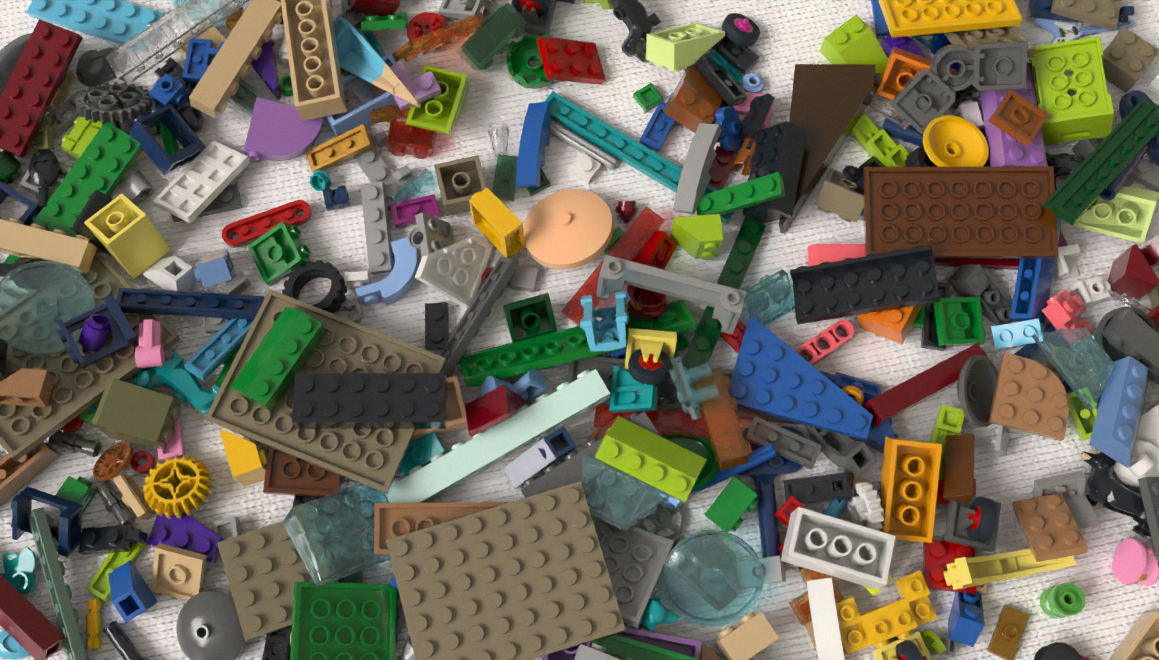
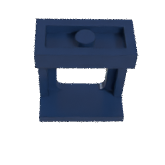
M113 295L105 298L104 304L64 323L62 319L57 321L60 329L56 330L62 343H69L72 350L68 351L72 361L74 364L80 363L83 369L138 342L136 334ZM91 314H101L107 317L110 321L109 333L113 338V342L100 350L83 356L72 339L71 334L82 328L85 320Z
M27 486L20 494L15 495L11 502L12 539L18 540L25 532L32 534L28 515L32 512V500L56 507L61 511L59 527L52 525L50 532L52 538L55 537L58 542V554L68 557L80 544L82 504Z

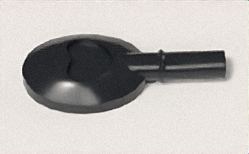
M46 149L36 152L29 163L30 177L39 186L40 209L47 206L49 200L48 187L56 182L60 173L58 158L52 151Z

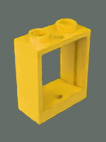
M488 188L475 193L469 200L473 225L506 258H511L525 247L523 223Z

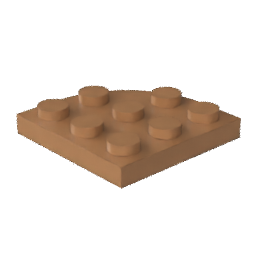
M1003 353L988 423L1058 441L1064 440L1069 415V402L1065 388L1059 378L1049 368L1037 361Z

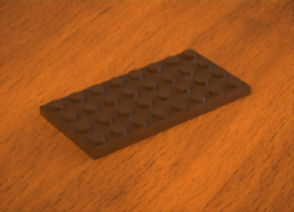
M1053 166L864 167L865 256L930 245L934 258L1056 259L1058 257L1056 215L1052 213L1053 210L1047 207L1045 209L1043 207L1045 201L1055 192Z

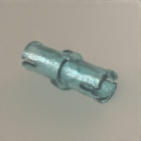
M425 168L413 178H407L403 185L391 192L393 200L399 197L396 203L401 204L412 194H418L422 187L433 181L432 173L430 172L425 175L429 172Z

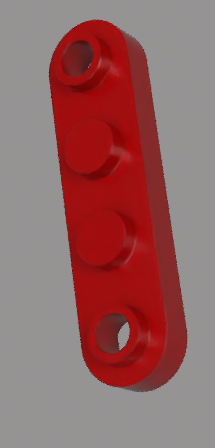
M296 200L228 224L222 230V239L229 247L237 248L255 241L282 221L296 226L308 222L312 216V210L306 201ZM299 212H304L302 216H297ZM234 235H239L237 239H232Z

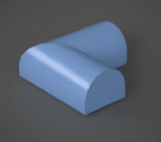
M536 369L528 371L514 384L488 376L484 383L481 384L480 397L502 385H506L522 397L525 401L524 405H527L546 390L548 384L544 375Z

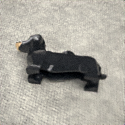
M609 0L614 8V16L618 20H622L629 30V34L621 46L623 53L628 57L635 56L645 63L647 61L646 51L642 44L647 40V34L651 33L652 27L661 22L655 13L647 16L646 8L638 0Z
M1082 451L1081 459L1091 466V474L1088 478L1090 495L1085 496L1091 506L1095 507L1097 502H1099L1111 511L1130 516L1138 523V526H1133L1132 531L1142 537L1151 535L1142 496L1138 494L1139 490L1131 485L1123 486L1113 478L1115 460L1101 451L1095 454Z

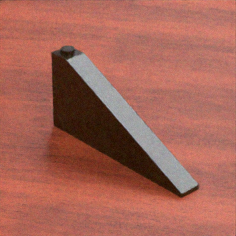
M795 64L789 123L807 130L793 215L779 219L780 233H786L874 97L875 87H879L880 73H876V65Z

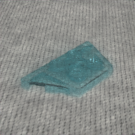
M1087 328L1060 329L1046 333L1039 331L1033 334L1031 337L1090 412L1095 409L1101 393L1104 392L1108 384L1107 380L1112 376L1116 365Z
M586 455L583 456L581 483L591 515L627 531L636 524L637 520L649 515L651 510L657 505L668 501L669 495Z

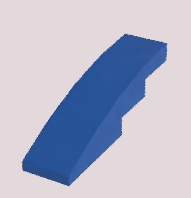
M549 101L529 103L517 161L516 187L518 188L540 187V167L545 166V147L550 146L551 102Z

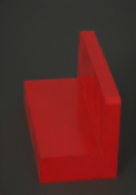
M646 230L630 259L665 268L678 244L665 231Z

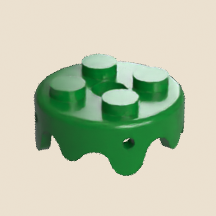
M526 34L522 40L517 43L512 41L508 47V72L517 84L525 88H543L554 81L546 77L537 43L541 36ZM548 34L542 35L544 37H550ZM532 60H537L540 65L531 67L528 63Z

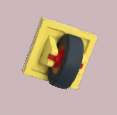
M629 328L624 370H629L632 378L643 384L657 385L666 381L670 374H672L677 332Z
M919 631L872 650L876 660H932Z

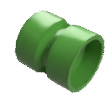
M1062 583L1045 589L1040 596V605L1046 615L1059 619L1080 613L1085 606V598L1081 589L1076 585Z

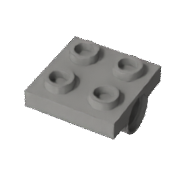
M423 212L415 215L417 227L410 232L408 241L412 247L421 250V257L454 244L452 237L453 229L450 223Z

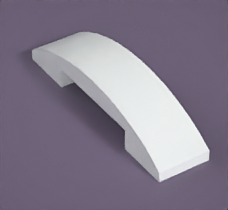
M832 577L807 580L818 659L846 660Z

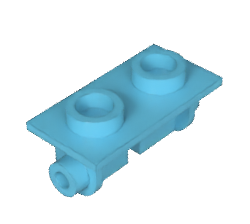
M1039 318L991 326L996 349L1044 341L1042 334L1044 326L1043 323H1040Z

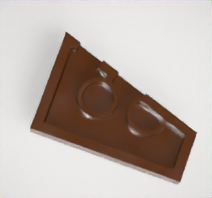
M269 446L263 493L339 498L341 475Z

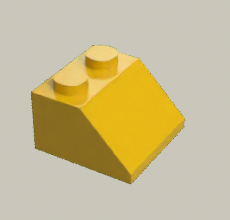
M226 430L220 431L233 478L243 486L265 480L266 465L268 463V455L265 450H261L256 444Z

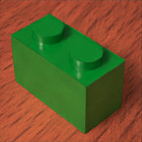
M735 475L704 515L727 534L731 529L736 531L744 521L741 516L745 510L751 512L759 502L756 499L758 492Z

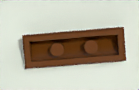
M974 434L946 436L943 499L967 504L973 495Z

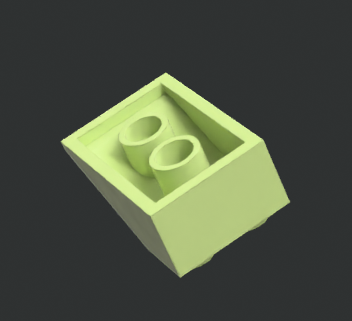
M695 22L647 34L646 60L654 62L656 66L667 67L673 72L681 71L682 68L694 64L725 36V31Z
M1123 186L1112 200H1104L1099 196L1096 204L1091 206V209L1086 211L1074 223L1073 227L1144 244L1159 193L1137 187Z

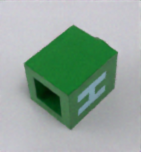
M68 476L55 496L82 504L83 514L97 492L90 488L93 483L79 476L76 480Z

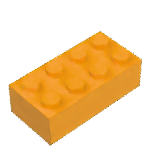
M885 437L879 491L880 504L884 509V521H881L883 528L879 530L880 532L896 536L895 539L932 543L942 444L933 441Z

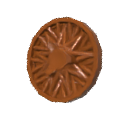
M122 442L107 449L93 467L94 477L99 481H107L121 473L133 457L134 450L129 443Z

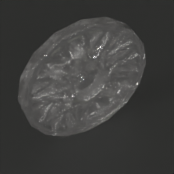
M1113 290L1109 292L1111 297L1119 300L1118 303L1125 307L1136 308L1145 313H1151L1152 311L1151 308L1139 303V298H1132L1125 292L1123 295Z

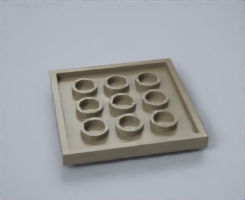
M316 510L217 543L245 641L292 626L294 582L339 583Z

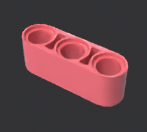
M812 244L807 247L808 266L819 265L823 262L842 261L846 258L865 257V244Z
M837 321L801 345L796 352L799 355H806L809 358V363L815 366L846 345L854 334V327L849 321ZM836 330L845 332L846 337L839 336ZM818 342L825 343L828 349H821Z

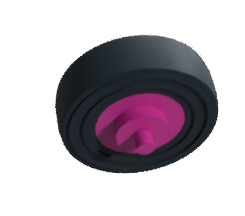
M730 13L722 23V31H725V35L736 44L752 46L760 36L759 27L742 14Z

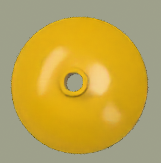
M951 115L940 116L932 120L924 130L923 146L925 152L938 167H983L988 159L989 149L984 135L974 124L966 119Z

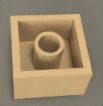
M752 611L737 621L739 625L737 628L734 629L731 625L716 636L719 640L713 644L724 660H748L778 640L779 637L762 612L755 615Z

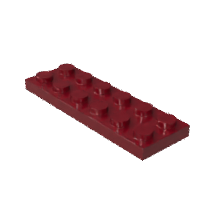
M38 20L0 96V149L22 158L25 157L83 39L79 34L46 21Z

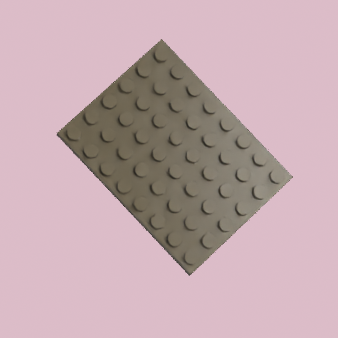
M97 251L88 274L63 268L41 284L40 290H31L0 312V338L8 344L7 359L4 362L6 365L4 379L22 368L32 369L33 367H41L46 369L55 381L47 408L0 404V444L15 462L102 398L109 377L126 381L142 369L137 367L135 361V348L139 346V323L148 319L161 323L164 352L180 341L178 334L158 314L123 312L136 334L138 342L84 369L80 363L74 364L68 353L72 348L68 342L62 343L56 330L60 329L57 321L62 319L64 323L104 304V299L111 295L117 300L119 288L133 289ZM82 328L74 331L71 337L80 353L86 356L95 351L85 350L78 342ZM108 333L103 347L113 342L110 333Z
M269 289L205 420L388 494L416 429H297L292 423L294 381L272 413L231 389L230 386L285 307L304 312L322 323L327 331L299 373H441L447 361L446 358Z
M581 481L386 540L416 660H533L626 631Z

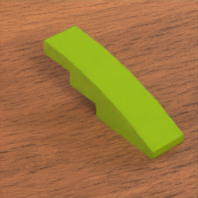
M866 114L862 115L850 134L871 157L875 156L884 167H906L905 160L909 153L901 143L896 145L884 129L878 130Z

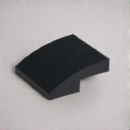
M95 190L71 229L78 235L89 238L90 242H93L107 255H111L84 223L113 200L102 192Z

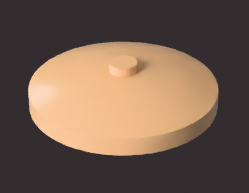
M568 189L555 192L539 201L529 212L523 226L525 245L530 255L538 263L552 269L566 270L588 264L603 253L612 239L614 221L610 208L600 196L587 190Z

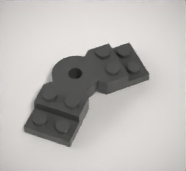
M1028 42L976 43L971 49L958 44L944 46L933 56L930 68L920 69L889 104L917 131L923 134L928 124L935 118L940 117L955 102V91L963 90L969 85H972L978 91L1025 89ZM958 62L960 65L959 71L951 74L949 72L950 65Z

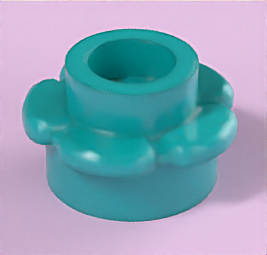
M318 169L310 177V184L314 190L323 191V189L331 187V179L326 171Z

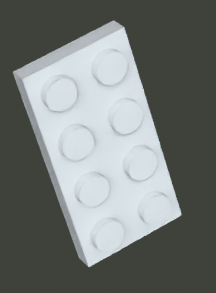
M213 140L153 201L157 207L191 224L250 163L248 156Z

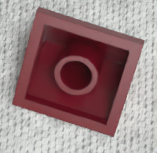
M1134 244L1112 262L1108 283L1110 284L1111 292L1137 301L1159 286V279L1137 244Z
M502 385L465 405L469 435L472 437L510 418L525 404L524 399L506 385Z

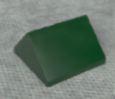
M548 293L503 305L504 318L512 343L557 331Z

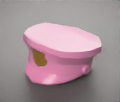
M1124 538L1115 549L1111 569L1116 579L1127 586L1133 583H1139L1144 586L1157 583L1159 565L1153 550L1143 545L1140 540Z

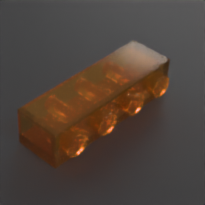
M721 367L693 374L694 391L719 470L748 464L749 454H752L749 440H744L742 432H745L743 421L741 418H737L735 410H737L735 397H730L728 389H730L728 376L722 374Z

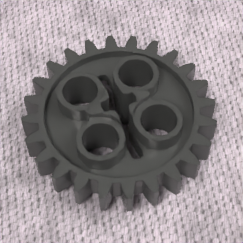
M115 82L113 85L105 83V86L97 84L96 88L88 87V91L82 90V94H77V98H75L77 113H79L80 117H85V120L92 119L93 123L101 121L102 124L106 122L114 124L116 121L124 123V120L132 122L134 117L137 118L142 114L147 115V111H151V107H153L148 89H143V86L136 87L135 83L127 85V82L122 84Z

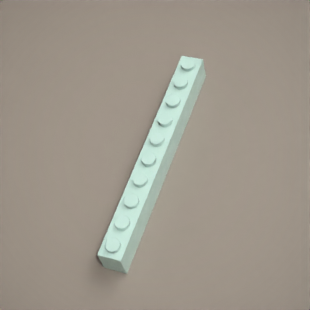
M589 369L585 370L577 376L578 379L574 382L569 383L567 381L556 388L557 391L551 395L548 393L541 395L535 400L537 403L530 407L527 405L522 406L515 413L516 415L494 425L495 427L488 431L484 430L474 435L473 439L466 443L461 441L451 448V452L445 455L438 454L430 459V464L424 467L420 465L410 470L409 476L403 479L400 477L394 479L388 494H386L389 502L428 503L610 399L608 388L596 369L591 372Z

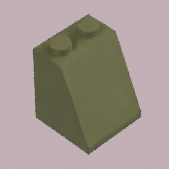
M109 377L92 424L112 439L165 450L167 443L171 441L173 436L174 422L180 417L181 405L171 396Z

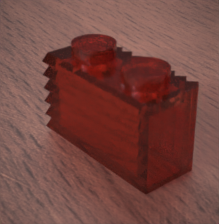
M390 121L387 139L389 153L398 157H403L405 154L414 155L418 159L433 157L436 131L407 125L406 121Z

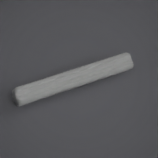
M550 119V134L577 151L585 153L607 169H614L617 164L615 157Z

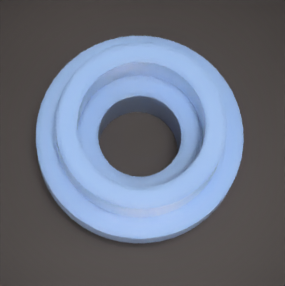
M749 73L743 77L742 88L745 92L759 93L762 90L764 81L760 75Z

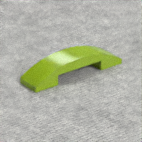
M943 404L939 408L929 440L942 444L939 479H944L946 436L960 434L964 420V414L961 409Z

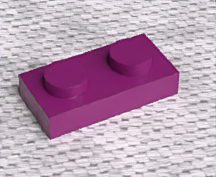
M435 194L390 204L396 228L415 224V215L422 212L440 218Z

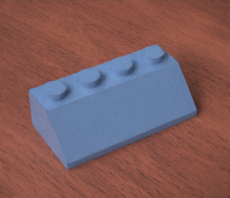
M1131 356L1108 364L1090 440L1092 446L1126 468L1131 465L1148 387V367Z

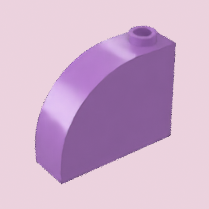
M257 97L246 138L244 154L248 155L250 159L257 161L262 159L286 161L297 158L308 151L317 141L324 117L302 121L294 106Z

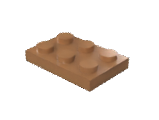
M1062 493L1012 502V509L1036 562L1088 552V546Z

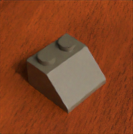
M830 168L814 205H817L824 212L838 214L845 221L857 222L864 208V189L855 182L849 181L843 173Z

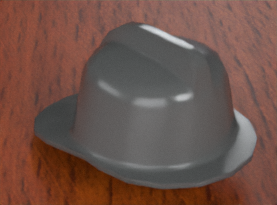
M117 48L85 51L79 57L78 64L76 65L77 79L86 86L94 87L97 84L100 85L122 75L127 70L128 58L123 51Z

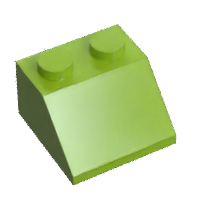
M720 214L674 217L670 237L694 258H701L702 260L714 259L718 257L723 243Z

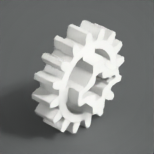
M868 482L852 485L855 497L848 501V510L851 512L852 522L879 531L883 528L881 521H884V509L881 507V499L877 494V490H873L872 484H868Z

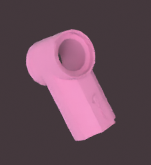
M153 319L144 320L142 323H139V346L135 348V361L138 368L164 366L165 364L164 348L162 345V325Z

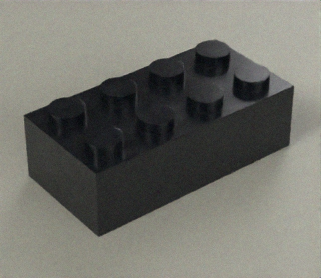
M785 121L762 129L756 135L755 151L751 159L752 167L748 181L779 172L783 177L785 196L744 208V216L761 223H767L793 215L807 130Z

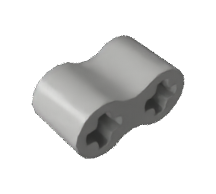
M133 171L117 185L110 198L114 200L120 194H123L132 203L137 205L149 198L155 189L140 171Z

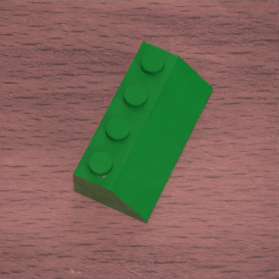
M285 307L230 388L272 413L294 381L295 373L301 371L327 333L323 324L302 311Z

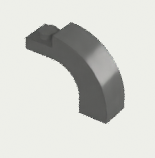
M804 424L810 433L808 435L813 442L822 445L820 451L845 472H851L852 475L860 476L877 462V459L864 441H855L846 435Z

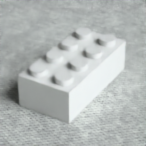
M798 507L791 513L780 561L877 590L887 584L896 536Z

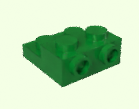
M282 221L247 246L265 284L271 286L288 273L295 272L297 270L296 267L299 265H306V262L310 261L311 251L305 244L301 243L299 237L302 234L296 225Z
M980 297L940 298L941 302L934 303L939 346H973L976 343H985L986 332L983 327V308L980 303Z

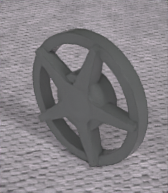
M662 496L652 497L645 502L640 511L639 521L641 528L650 532L646 528L643 519L652 520L656 526L654 534L657 535L660 529L669 528L674 534L665 538L672 540L680 534L684 527V510L680 506L669 511L662 508L660 500L663 498ZM656 501L657 510L654 514L644 515L646 507ZM680 512L681 523L677 530L671 522L672 516Z

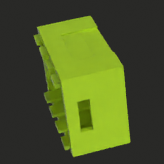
M1100 36L1034 46V56L1029 57V63L1031 65L1037 106L1049 114L1041 126L1044 145L1107 137L1112 130L1114 110L1111 94H1108L1103 68L1104 54ZM1067 71L1073 72V75L1066 76L1064 73ZM1074 90L1077 93L1071 96L1068 94V91Z

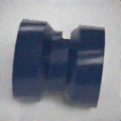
M346 185L338 186L334 190L330 188L323 189L327 211L335 210L336 207H350Z

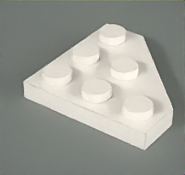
M471 236L422 256L415 278L464 308H468L477 294L481 277L485 271L493 246L478 236Z

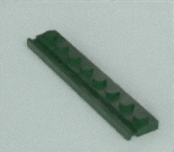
M1144 97L1045 201L1043 207L1045 209L1047 207L1053 210V214L1073 226L1159 133V105L1154 102L1152 104L1146 101L1147 98Z

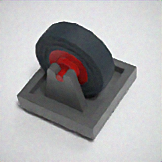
M512 0L506 21V29L540 36L543 34L549 35L557 0Z
M972 496L967 504L950 500L944 541L994 552L1001 503L989 498Z

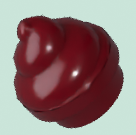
M618 201L615 211L623 222L627 224L638 212V207H636V201Z

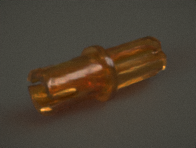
M387 105L385 108L373 109L369 117L373 123L386 121L393 123L396 120L407 119L410 108L400 111L398 106Z

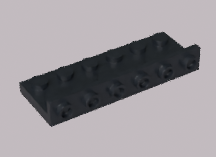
M930 245L916 246L906 250H893L883 254H869L865 257L854 259L846 258L842 261L831 263L823 262L819 265L808 267L800 266L790 270L793 281L797 324L941 302L934 257Z

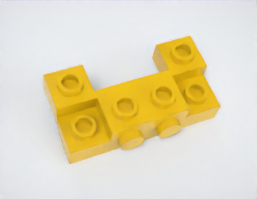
M921 570L894 580L902 599L890 602L863 614L859 613L853 597L836 603L845 654H850L870 645H875V648L883 647L890 643V638L895 636L898 639L912 635V629L937 619V615L928 597L931 593Z

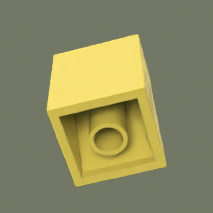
M120 194L84 222L118 264L133 279L171 250L147 215L123 194Z

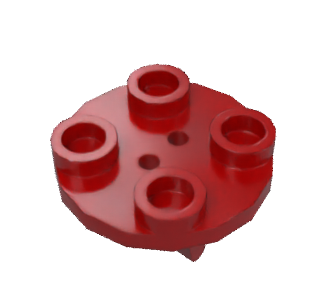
M423 12L410 20L407 26V37L416 51H435L447 46L450 28L446 19L434 12Z

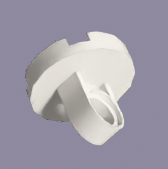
M1137 439L1130 467L1126 468L1115 461L1113 468L1115 475L1126 485L1139 487V478L1159 477V449L1148 441Z

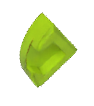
M929 629L920 632L931 655H938L947 650L934 632Z

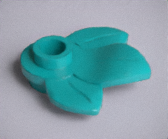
M24 547L20 554L3 553L5 573L1 575L21 594L32 592L36 586L34 571L37 564L32 549Z

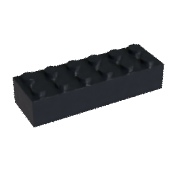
M295 373L292 423L297 429H446L447 378L445 373Z

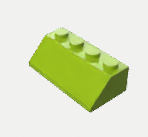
M620 416L616 418L606 433L595 455L597 461L683 504H686L707 459Z

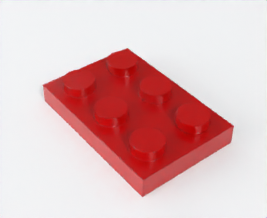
M544 36L537 40L547 79L599 85L606 80L595 43Z

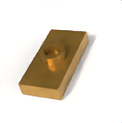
M1003 605L987 651L1004 660H1014L1029 615L1008 605Z

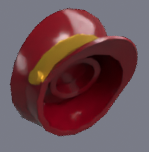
M631 285L628 286L627 292L630 300L626 305V310L633 316L651 319L659 317L668 309L665 294Z

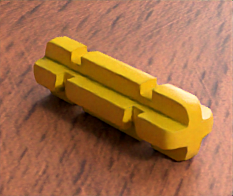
M95 598L87 600V610H89V613L86 614V635H89V638H86L87 649H99L102 647V638H100V634H102V613H100V610H102V600Z

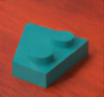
M613 366L609 410L613 413L656 410L658 387L656 385L640 383L634 380L629 372Z

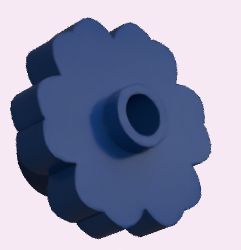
M733 106L719 108L715 114L716 121L712 122V124L720 125L722 129L716 143H720V146L726 152L740 150L743 139L739 135L742 127L739 113Z

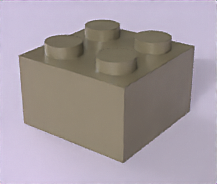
M1123 26L1103 51L1105 79L1127 93L1158 55L1159 50Z
M479 155L434 164L445 215L449 216L471 211L469 200L475 193L481 192L486 188Z

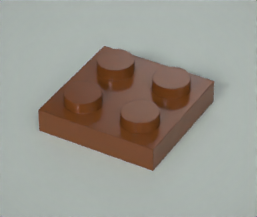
M1010 89L988 121L1028 147L1049 114Z

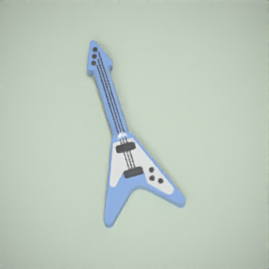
M1035 18L1033 20L1034 24L1052 34L1053 40L1050 44L1076 40L1082 35L1112 31L1095 25L1082 27L1050 19ZM1128 20V22L1118 21L1117 27L1113 31L1117 30L1119 32L1123 26L1128 29L1135 22Z

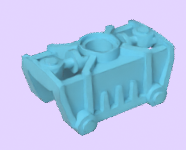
M626 291L615 292L616 306L599 308L595 310L592 295L582 296V299H580L581 306L584 308V318H581L580 327L582 330H585L590 351H610L626 347L625 325L629 322V316L625 312L624 304L628 299ZM596 317H602V321L596 320Z

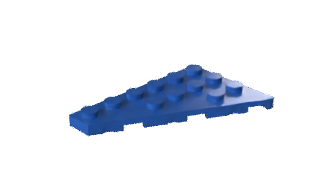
M749 317L725 397V403L867 441L873 415L756 318Z

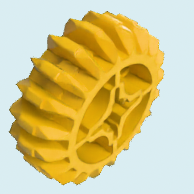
M177 454L173 460L166 457L165 463L157 462L158 468L150 469L149 473L151 476L145 477L146 485L143 486L146 502L149 503L151 510L156 511L160 516L165 514L169 519L174 514L177 518L181 519L182 514L185 512L191 516L192 509L200 511L199 504H207L205 496L211 495L210 487L213 486L211 474L207 470L206 465L203 462H199L196 457L190 459L187 454L182 459ZM183 474H191L195 477H190V475L184 476ZM166 495V497H173V499H165L160 496Z

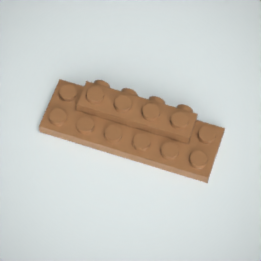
M510 502L375 503L374 555L389 554L386 540Z

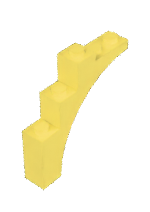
M1029 548L990 556L954 559L955 563L946 564L948 570L943 572L947 586L952 585L955 591L977 585H987L1076 566V561L1073 555L1036 562Z

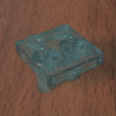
M783 269L771 276L766 275L765 278L762 277L759 283L752 287L746 286L745 301L749 314L764 326L795 309L788 273Z
M680 357L671 359L673 368L669 371L673 383L676 385V393L684 413H690L692 420L701 418L700 403L720 398L715 382L696 390L692 388L693 382L713 376L709 362L687 368L684 367Z

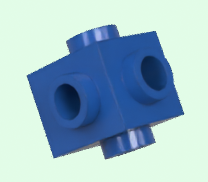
M167 73L161 79H158L154 87L148 92L156 105L164 108L171 104L176 110L179 106L185 104L189 96L185 89L186 84L176 76L172 78Z

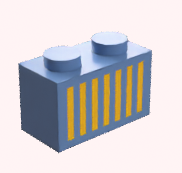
M228 249L201 256L196 264L197 268L194 269L198 282L202 281L203 287L231 280L235 272Z

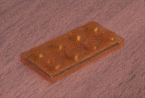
M482 12L407 42L392 54L395 61L398 62L404 59L406 63L417 58V55L421 53L426 55L434 51L436 47L440 46L443 48L453 43L456 39L460 41L469 37L471 33L479 30L478 25L485 21Z

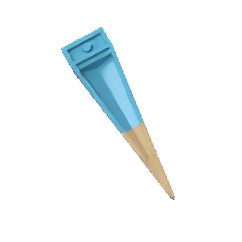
M339 15L333 24L340 68L417 107H421V104L358 28Z

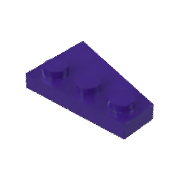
M185 512L182 514L181 519L177 518L175 514L171 519L167 518L165 514L163 516L157 515L146 544L156 547L159 543L200 553L207 555L206 561L216 563L220 554L217 543L224 539Z

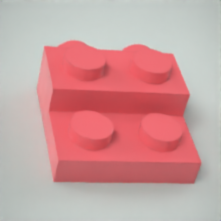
M1064 290L1046 302L1048 306L1042 312L1070 348L1094 334L1089 321L1080 315L1087 309L1079 295L1073 291L1069 293L1067 290Z

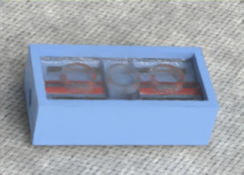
M390 53L382 57L389 67L397 64ZM350 74L342 79L347 112L325 116L324 119L337 137L362 124L367 126L399 107L391 93Z

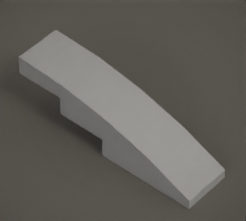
M699 123L682 168L673 207L674 212L695 214L699 201L702 199L711 180L708 172L717 155L714 146L722 132L720 125Z

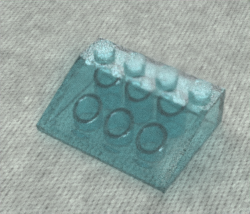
M361 484L291 508L282 523L317 588L390 559L389 554L374 555V504L389 503L384 492Z

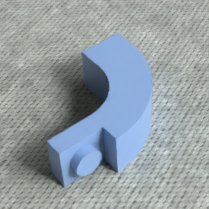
M408 237L390 242L395 256V264L392 272L385 279L355 288L361 304H374L383 298L385 306H388L400 300L412 288L416 281L415 275L419 267V257L417 249L409 244Z

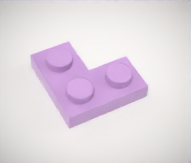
M401 62L390 66L419 103L441 94V88L431 71L411 80ZM393 95L400 111L414 106Z

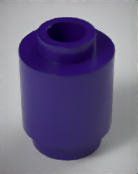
M91 314L85 320L78 342L85 350L95 351L103 348L110 330L109 319L101 314Z

